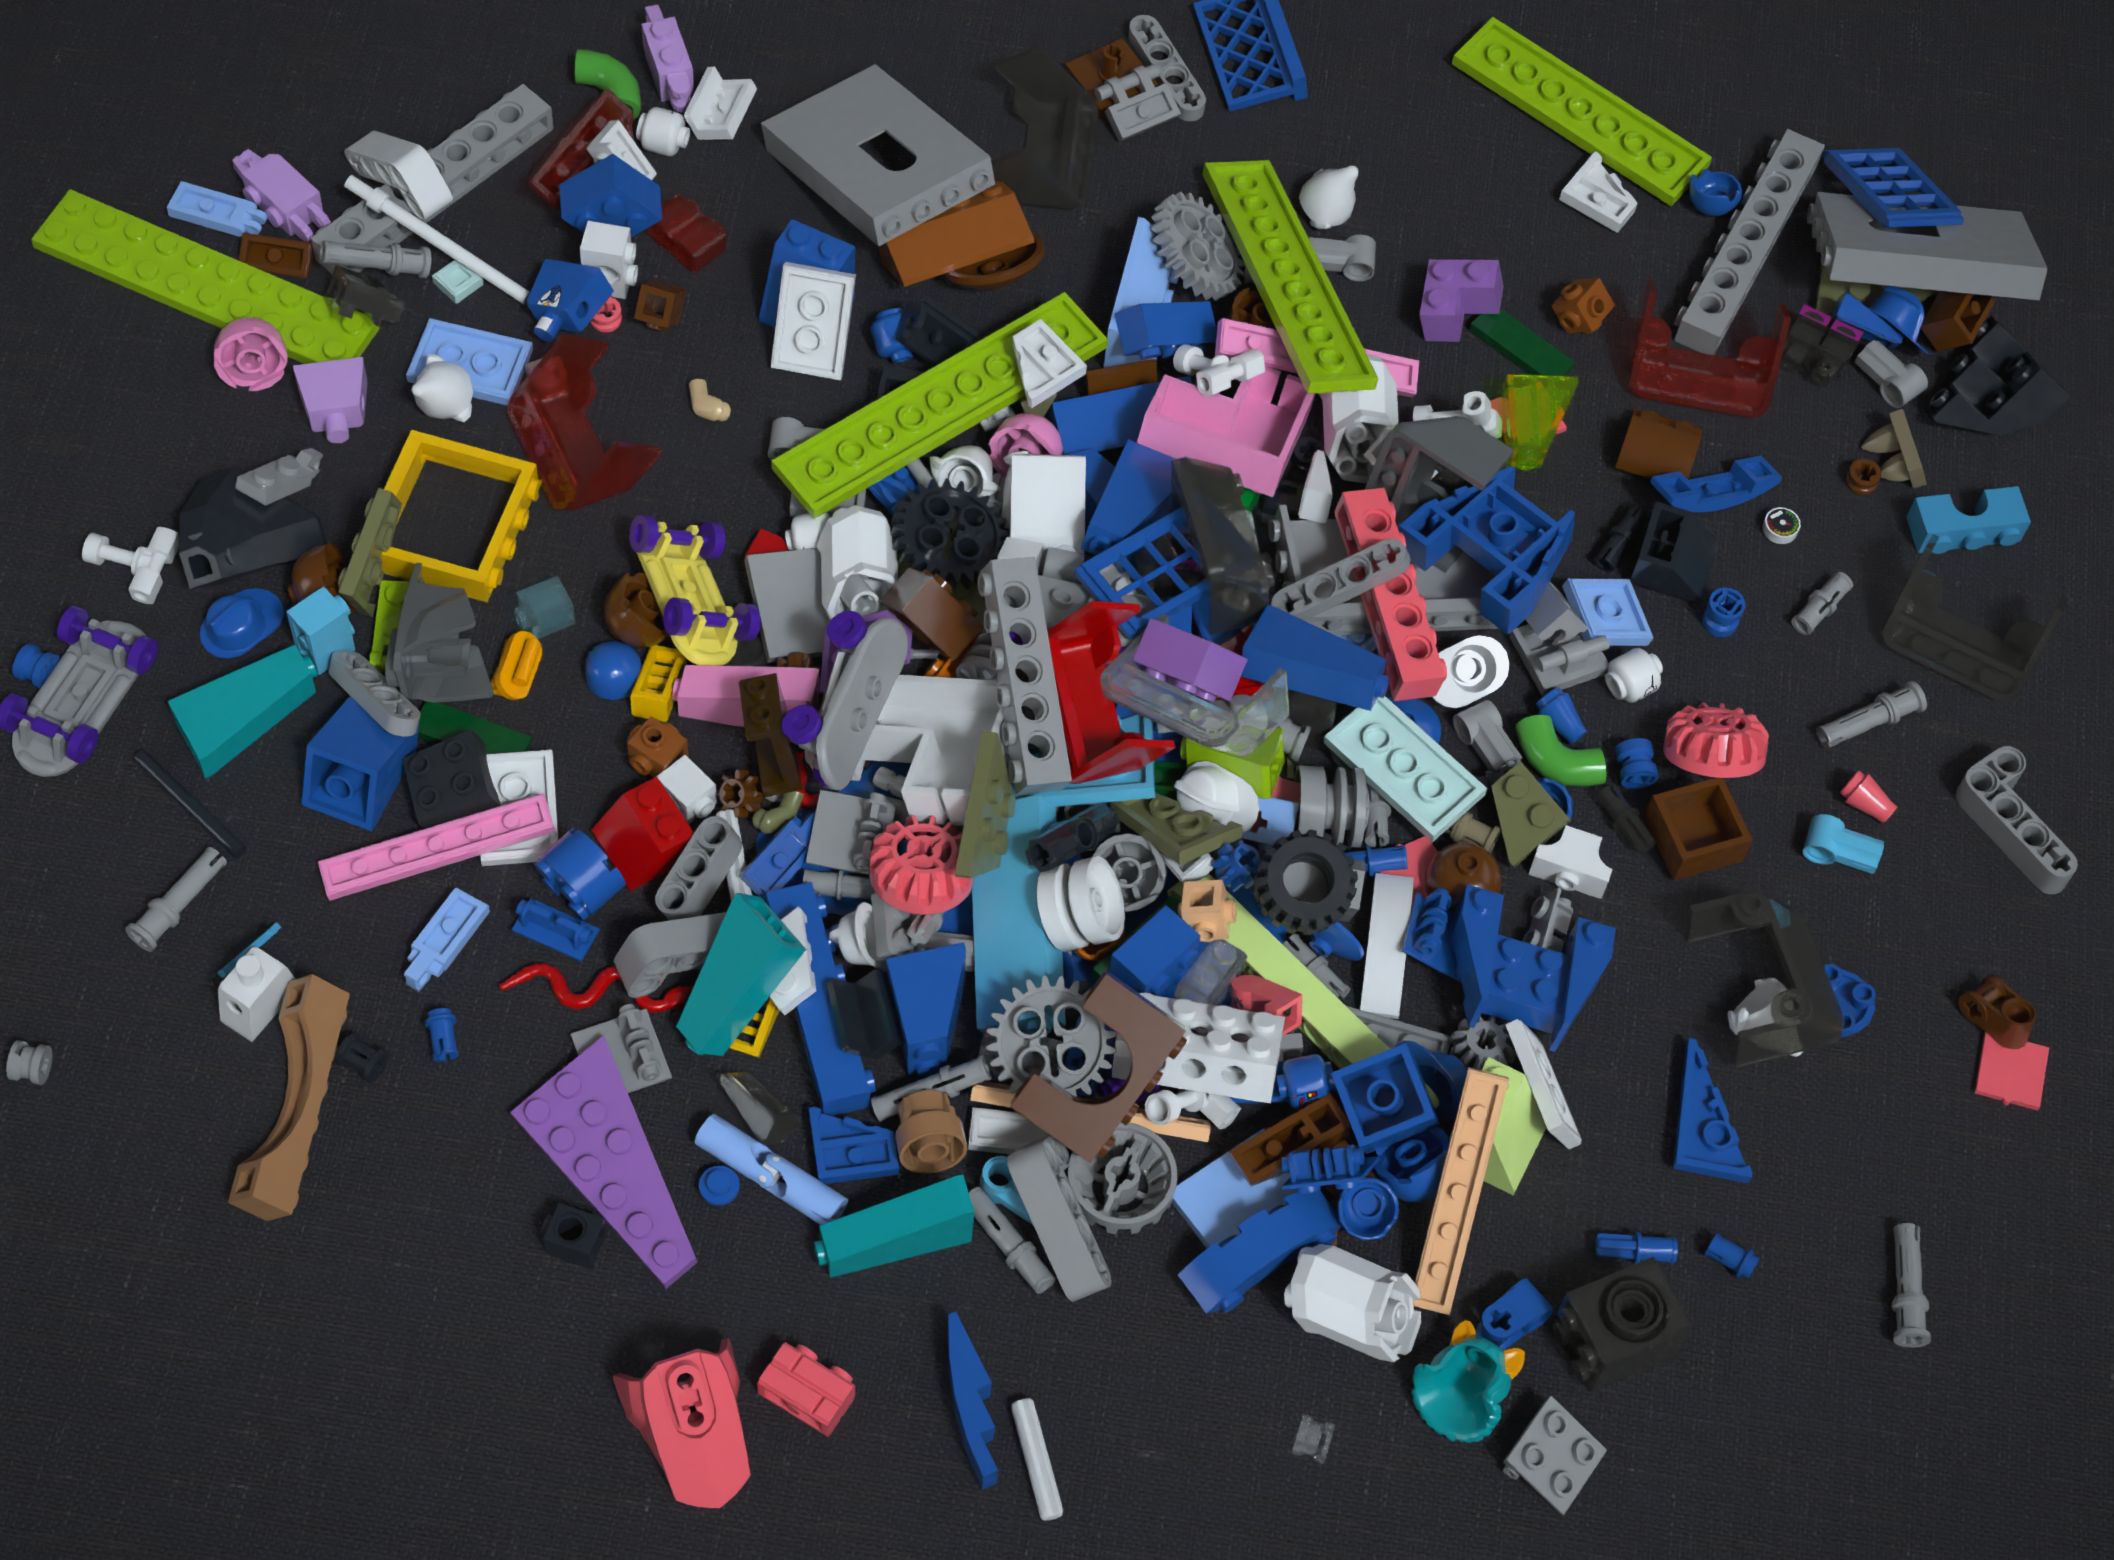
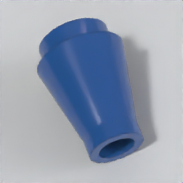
M1560 687L1552 690L1536 703V707L1540 711L1538 715H1549L1552 718L1554 729L1566 739L1569 745L1578 741L1588 732L1582 724L1569 693H1563Z

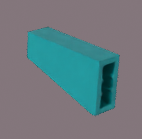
M293 645L168 701L173 719L204 778L215 774L316 693L313 677L318 676L309 655L302 657L296 645Z
M737 893L732 899L676 1026L685 1036L686 1045L698 1055L723 1056L807 950L761 897Z
M964 1175L946 1179L820 1225V1240L814 1242L819 1266L826 1264L829 1277L832 1278L972 1242L974 1209Z

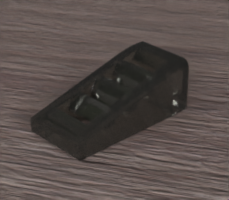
M748 1071L721 1074L718 1081L763 1145L785 1143L800 1119L798 1115Z

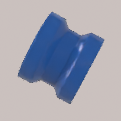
M28 643L18 652L13 663L12 674L15 678L22 681L29 679L32 681L33 686L41 688L59 662L60 657L51 652L44 654L38 646Z

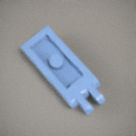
M183 181L180 182L166 207L170 217L238 237H242L244 232L258 235L262 229L261 225L265 224L268 218L267 214L258 210L257 205L251 201Z

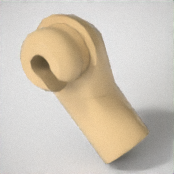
M694 379L689 383L692 409L696 415L711 421H725L729 418L731 413L729 404L722 402L719 398L708 395L705 380Z

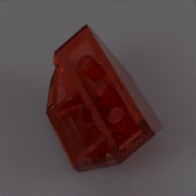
M609 88L605 89L570 124L535 166L527 184L553 208L561 209L560 184L595 164L593 157L586 148L609 121L619 120L633 139V111Z

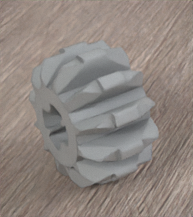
M1480 1016L1474 1028L1469 1027L1467 1020L1463 1019L1458 1025V1031L1453 1032L1450 1039L1453 1045L1450 1055L1458 1058L1466 1069L1470 1067L1482 1070L1488 1057L1509 1066L1508 1064L1514 1062L1517 1053L1513 1049L1514 1045L1510 1035L1507 1034L1508 1030L1505 1025L1507 1023L1498 1026L1495 1024L1496 1017L1490 1016L1488 1021H1484Z

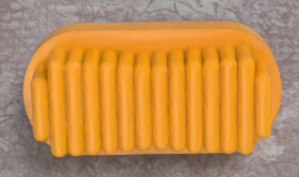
M519 631L505 640L503 652H501V660L494 672L493 679H491L493 694L504 696L509 700H518L528 695L542 657V646L539 640L530 632Z

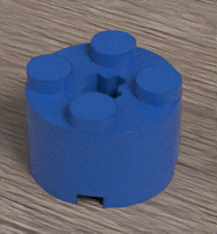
M571 828L541 855L534 864L544 877L542 879L543 884L556 897L562 893L569 901L567 904L569 909L581 921L591 917L626 885L625 879L616 867L611 872L608 870L610 866L606 861L607 855L586 834L580 830L576 831L575 828Z

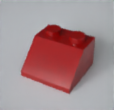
M658 777L624 793L591 829L592 835L607 855L612 866L616 867L622 874L626 882L625 886L629 892L669 872L694 834Z

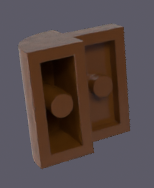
M1635 408L1615 468L1650 479L1652 476L1680 471L1688 479L1703 430L1694 427L1688 422H1677L1661 417L1653 411H1642Z

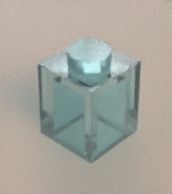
M558 576L516 592L518 608L514 609V614L522 630L528 628L529 632L537 639L575 624L573 603Z

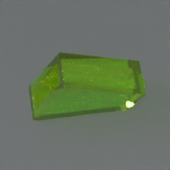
M1507 374L1501 392L1504 444L1515 451L1505 463V467L1513 466L1520 470L1542 467L1572 402L1579 383L1578 377Z

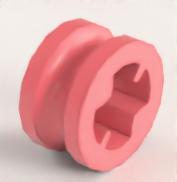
M609 297L590 322L594 329L600 332H612L621 325V306L615 298ZM605 311L608 315L611 314L612 316L606 317L604 314H600V312Z

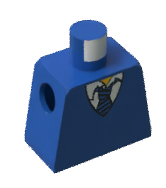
M545 259L527 300V306L538 321L534 328V333L540 339L551 342L559 330L576 333L584 330L614 292L601 269L594 266Z

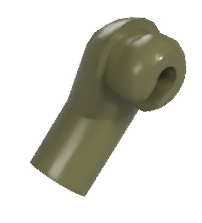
M798 791L784 793L779 807L769 811L759 809L754 813L752 818L753 826L761 829V832L765 834L779 831L786 822L796 816L805 794Z

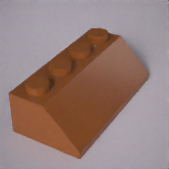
M995 181V185L878 246L883 265L903 287L1035 242L1015 193L1003 181Z

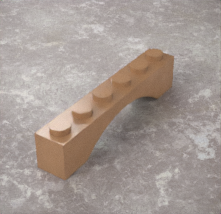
M313 974L288 982L279 1014V1021L285 1037L288 1055V1085L284 1106L276 1126L265 1143L251 1157L238 1165L228 1200L229 1204L266 1221L292 1215L293 1209L298 1203V1189L302 1174L309 1162L308 1151L312 1136L318 1127V1114L322 1098L328 1089L327 1079L332 1061L337 1054V1042L341 1026L347 1017L346 1007L350 993Z

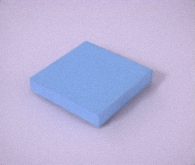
M1567 579L1562 587L1569 604L1588 627L1584 633L1581 632L1584 641L1605 635L1609 641V646H1648L1654 637L1630 579Z

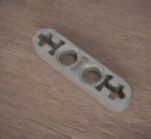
M1149 15L1134 17L1130 22L1128 35L1131 45L1145 67L1152 64L1157 65L1160 75L1154 79L1158 86L1167 83L1181 112L1178 117L1184 121H1197L1203 116L1206 97L1158 21ZM1160 51L1165 53L1168 58L1156 60L1150 54ZM1175 75L1181 77L1183 82L1171 84L1166 78ZM1185 94H1186V99H1187V101L1189 102V103H1186V104H1184V102H1185Z
M1392 538L1383 540L1279 590L1272 598L1271 606L1287 612L1286 603L1292 600L1294 610L1287 613L1305 621L1400 576L1410 565V554L1401 541ZM1394 552L1397 561L1390 564L1387 554ZM1374 559L1377 563L1378 568L1380 569L1377 572L1370 562ZM1358 566L1366 567L1367 574L1361 581L1352 582L1349 580L1348 576L1353 568ZM1325 582L1333 584V590L1330 595L1324 598L1315 597L1314 593L1318 585ZM1305 592L1312 602L1308 605L1302 595Z
M338 650L332 653L328 672L330 676L384 730L402 737L413 736L417 733L420 711L397 688L389 687L386 678L364 656L349 650Z

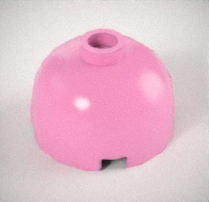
M243 317L233 320L221 329L214 344V367L219 377L229 386L237 388V385L242 387L250 386L248 388L249 391H259L273 386L284 375V368L287 365L288 358L287 347L280 331L271 323L257 317Z
M1020 413L1007 418L994 432L989 442L991 448L989 457L992 460V465L1003 477L1007 476L1010 466L1005 463L1003 458L1011 453L1029 451L1028 454L1062 455L1063 452L1058 430L1046 418L1034 413Z

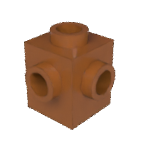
M1600 278L1574 280L1562 289L1561 295L1552 304L1560 324L1567 333L1583 332L1585 334L1597 330L1602 325V320L1615 306Z
M652 716L643 726H636L627 739L629 762L638 773L645 776L649 774L655 778L682 756L686 755L689 758L688 740L681 736L680 732L668 722L661 723Z

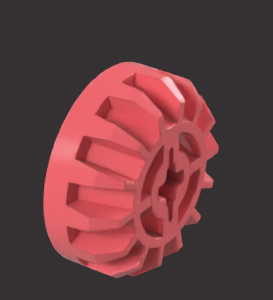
M1701 703L1697 708L1688 705L1668 720L1663 752L1671 763L1695 774L1717 778L1743 777L1754 774L1764 767L1769 734L1754 714L1745 715L1742 708L1738 707L1735 710L1725 709V705L1720 703L1718 708L1709 707L1706 703Z
M916 815L907 817L904 826L899 821L887 825L886 831L875 837L873 849L870 853L869 878L878 896L896 909L921 915L945 912L964 901L973 887L974 877L963 878L955 876L962 838L958 827L949 822L941 828L936 824L935 816L930 817L928 824H918ZM908 840L906 853L899 856L897 852L898 843Z

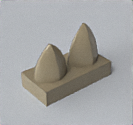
M1900 409L1889 413L1892 423L1873 432L1864 441L1861 448L1876 453H1889L1900 450V453L1890 457L1880 468L1881 477L1890 481L1910 480L1913 489L1927 485L1904 410Z

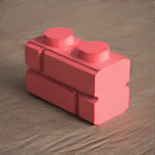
M785 1342L757 1382L758 1394L828 1437L855 1398V1385L851 1383L853 1378L845 1370L837 1366H832L831 1369H828L818 1363L817 1355L809 1348L801 1344L794 1348Z

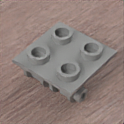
M820 790L806 863L869 875L870 853L873 849L874 839L878 834L886 831L887 825L893 823L896 804L885 802V796L878 793H871L870 798L867 799Z
M627 1004L619 1009L620 1015L618 1018L571 1033L578 1056L604 1035L627 1093L672 1079L647 1009L639 1010L635 1009L633 1004Z
M1549 1395L1505 1458L1504 1463L1506 1466L1503 1471L1508 1477L1515 1480L1521 1475L1561 1515H1564L1607 1449Z

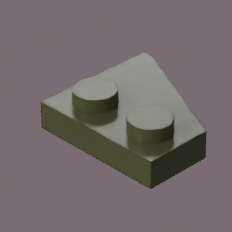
M1521 761L1491 785L1508 859L1514 868L1537 850L1539 844L1543 845L1571 821Z

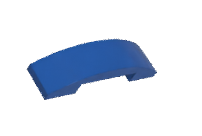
M1760 455L1735 460L1730 471L1726 473L1688 480L1678 471L1652 476L1650 483L1674 507L1690 512H1711L1742 504L1765 493L1779 484L1782 476Z

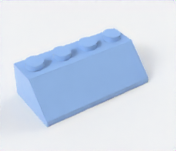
M1138 217L1108 328V345L1105 353L1104 368L1144 361L1140 360L1139 355L1124 356L1115 313L1143 303H1172L1174 290H1169L1170 283L1177 284L1178 279L1175 280L1173 278L1175 270L1172 267L1166 268L1164 266L1168 261L1166 257L1158 255L1157 252L1162 249L1161 245L1153 242V239L1158 234L1151 229L1152 224L1145 218Z

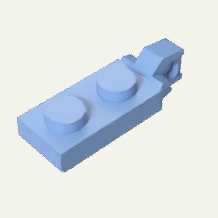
M454 888L411 945L412 951L408 956V961L411 962V965L404 973L406 977L405 984L420 991L429 981L432 974L439 977L443 970L446 971L489 914V905L458 888Z

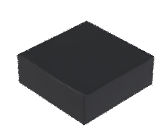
M1281 479L1274 496L1266 495L1262 513L1275 516L1279 505H1287L1289 519L1298 520L1305 485Z

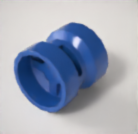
M1723 587L1716 589L1711 594L1702 615L1704 629L1715 637L1724 638L1732 635L1736 631L1746 608L1743 596L1732 588Z
M1633 738L1616 746L1614 751L1618 764L1622 765L1619 774L1623 787L1641 789L1654 784L1658 780L1659 775L1656 764L1651 761L1654 755L1651 741L1644 738Z

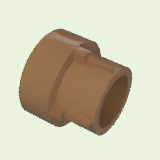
M923 1090L912 1093L906 1098L903 1097L898 1107L901 1125L895 1134L901 1164L912 1172L923 1174L941 1172L958 1164L967 1153V1142L962 1121L956 1116L954 1107L950 1105L947 1093L936 1090Z

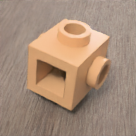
M1223 879L1184 882L1182 902L1178 904V916L1201 935L1200 941L1202 942L1229 939L1230 923L1236 922V904L1234 899L1229 900Z

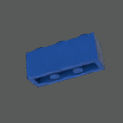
M1210 301L1143 303L1114 314L1124 356L1139 355L1140 360H1148L1162 354L1163 359L1174 358L1176 350L1184 344L1200 348L1203 354L1207 353L1206 347L1216 344L1217 329Z

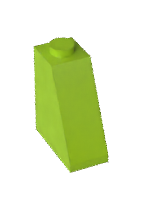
M1258 727L1188 735V737H1183L1181 741V759L1187 760V769L1196 762L1202 761L1218 764L1249 783L1257 797L1271 799L1284 764L1283 728Z

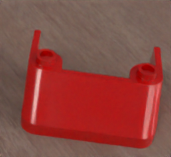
M1091 601L1047 630L1072 782L1069 784H1080L1137 771L1176 748L1174 740L1144 739L1137 732H1126L1124 734L1121 732L1105 667L1115 661L1121 649V640L1117 626L1141 611L1139 604Z

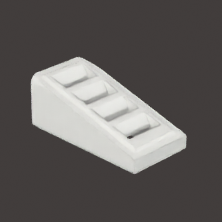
M1317 450V452H1314L1305 482L1298 515L1302 519L1326 523L1333 494L1324 451Z

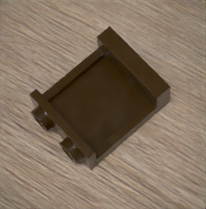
M777 673L740 680L739 689L745 735L747 741H756L761 788L764 797L802 790L796 744L790 742L782 730V722L788 710Z

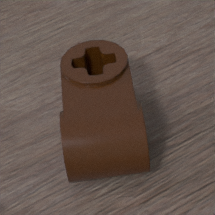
M1989 975L1981 981L1980 987L1973 992L1967 991L1959 997V1007L1963 1015L1992 1036L2001 1046L2009 1049H2019L2027 1044L2036 1020V1009L2030 1002L2009 988L2002 979Z

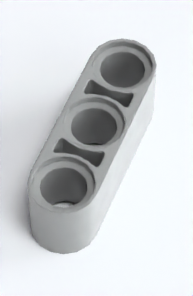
M712 816L703 820L658 889L655 903L669 921L701 916L739 856L742 849V841L723 817ZM724 836L722 841L714 844L719 837ZM704 868L701 874L694 876L697 870ZM684 900L680 907L673 909L677 902Z

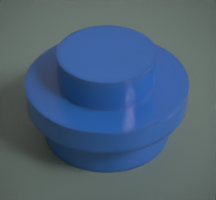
M711 1167L700 1177V1195L711 1205L723 1206L729 1204L739 1193V1178L728 1167Z

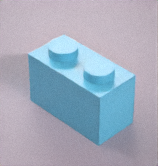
M324 586L286 611L294 644L302 657L309 655L318 675L329 669L333 652L338 650L355 651L352 636L355 634V630L348 619V615L351 614L350 609L339 595L333 597Z

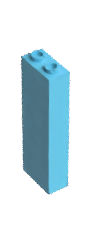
M1039 794L1015 800V812L1013 817L1009 818L1006 830L1009 837L1008 849L1006 854L1001 857L1000 867L974 877L972 887L977 1030L989 1036L995 1042H997V1037L988 1034L987 1029L999 1028L1000 1023L991 1015L992 1013L1004 1015L1006 1009L1000 1003L1001 999L1011 1003L1016 1000L1012 988L1015 987L1024 994L1028 992L1026 980L1030 979L1036 988H1040L1043 976H1047L1050 986H1056L1059 977L1063 976L1062 951L1055 948L1049 940L1038 910L1037 883L1041 872L1033 865H1029L1025 855V851L1029 847V840L1046 832L1051 824L1057 823L1056 807ZM1047 1005L1044 1009L1047 1034L1054 1028L1053 1011L1050 1005ZM1065 1009L1058 1016V1023L1061 1027L1066 1026ZM1033 1012L1024 1013L1018 1021L1019 1030L1024 1034H1034L1041 1026L1040 1017Z

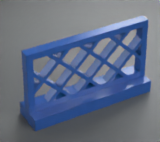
M1202 0L1193 3L1194 12L1229 112L1293 95L1294 101L1308 98L1306 75L1279 0H1254L1255 6L1250 13L1236 8L1239 2L1246 0ZM1217 9L1224 13L1216 22L1206 18L1203 12ZM1231 15L1244 20L1238 30L1224 25ZM1251 23L1264 28L1259 38L1245 33ZM1219 32L1232 37L1227 47L1213 42ZM1239 41L1253 46L1247 56L1233 51ZM1260 49L1273 54L1268 64L1254 59ZM1228 58L1242 63L1235 73L1222 68ZM1248 66L1262 71L1256 82L1242 76ZM1269 75L1282 79L1284 85L1270 88L1263 85ZM1236 84L1250 89L1247 95L1233 99L1231 94Z

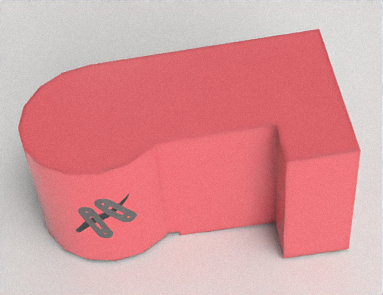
M1241 975L1232 980L1231 1008L1252 1012H1267L1272 1015L1285 1017L1282 1037L1302 1024L1301 993L1256 975ZM1291 1007L1290 1014L1284 1012L1285 1010Z

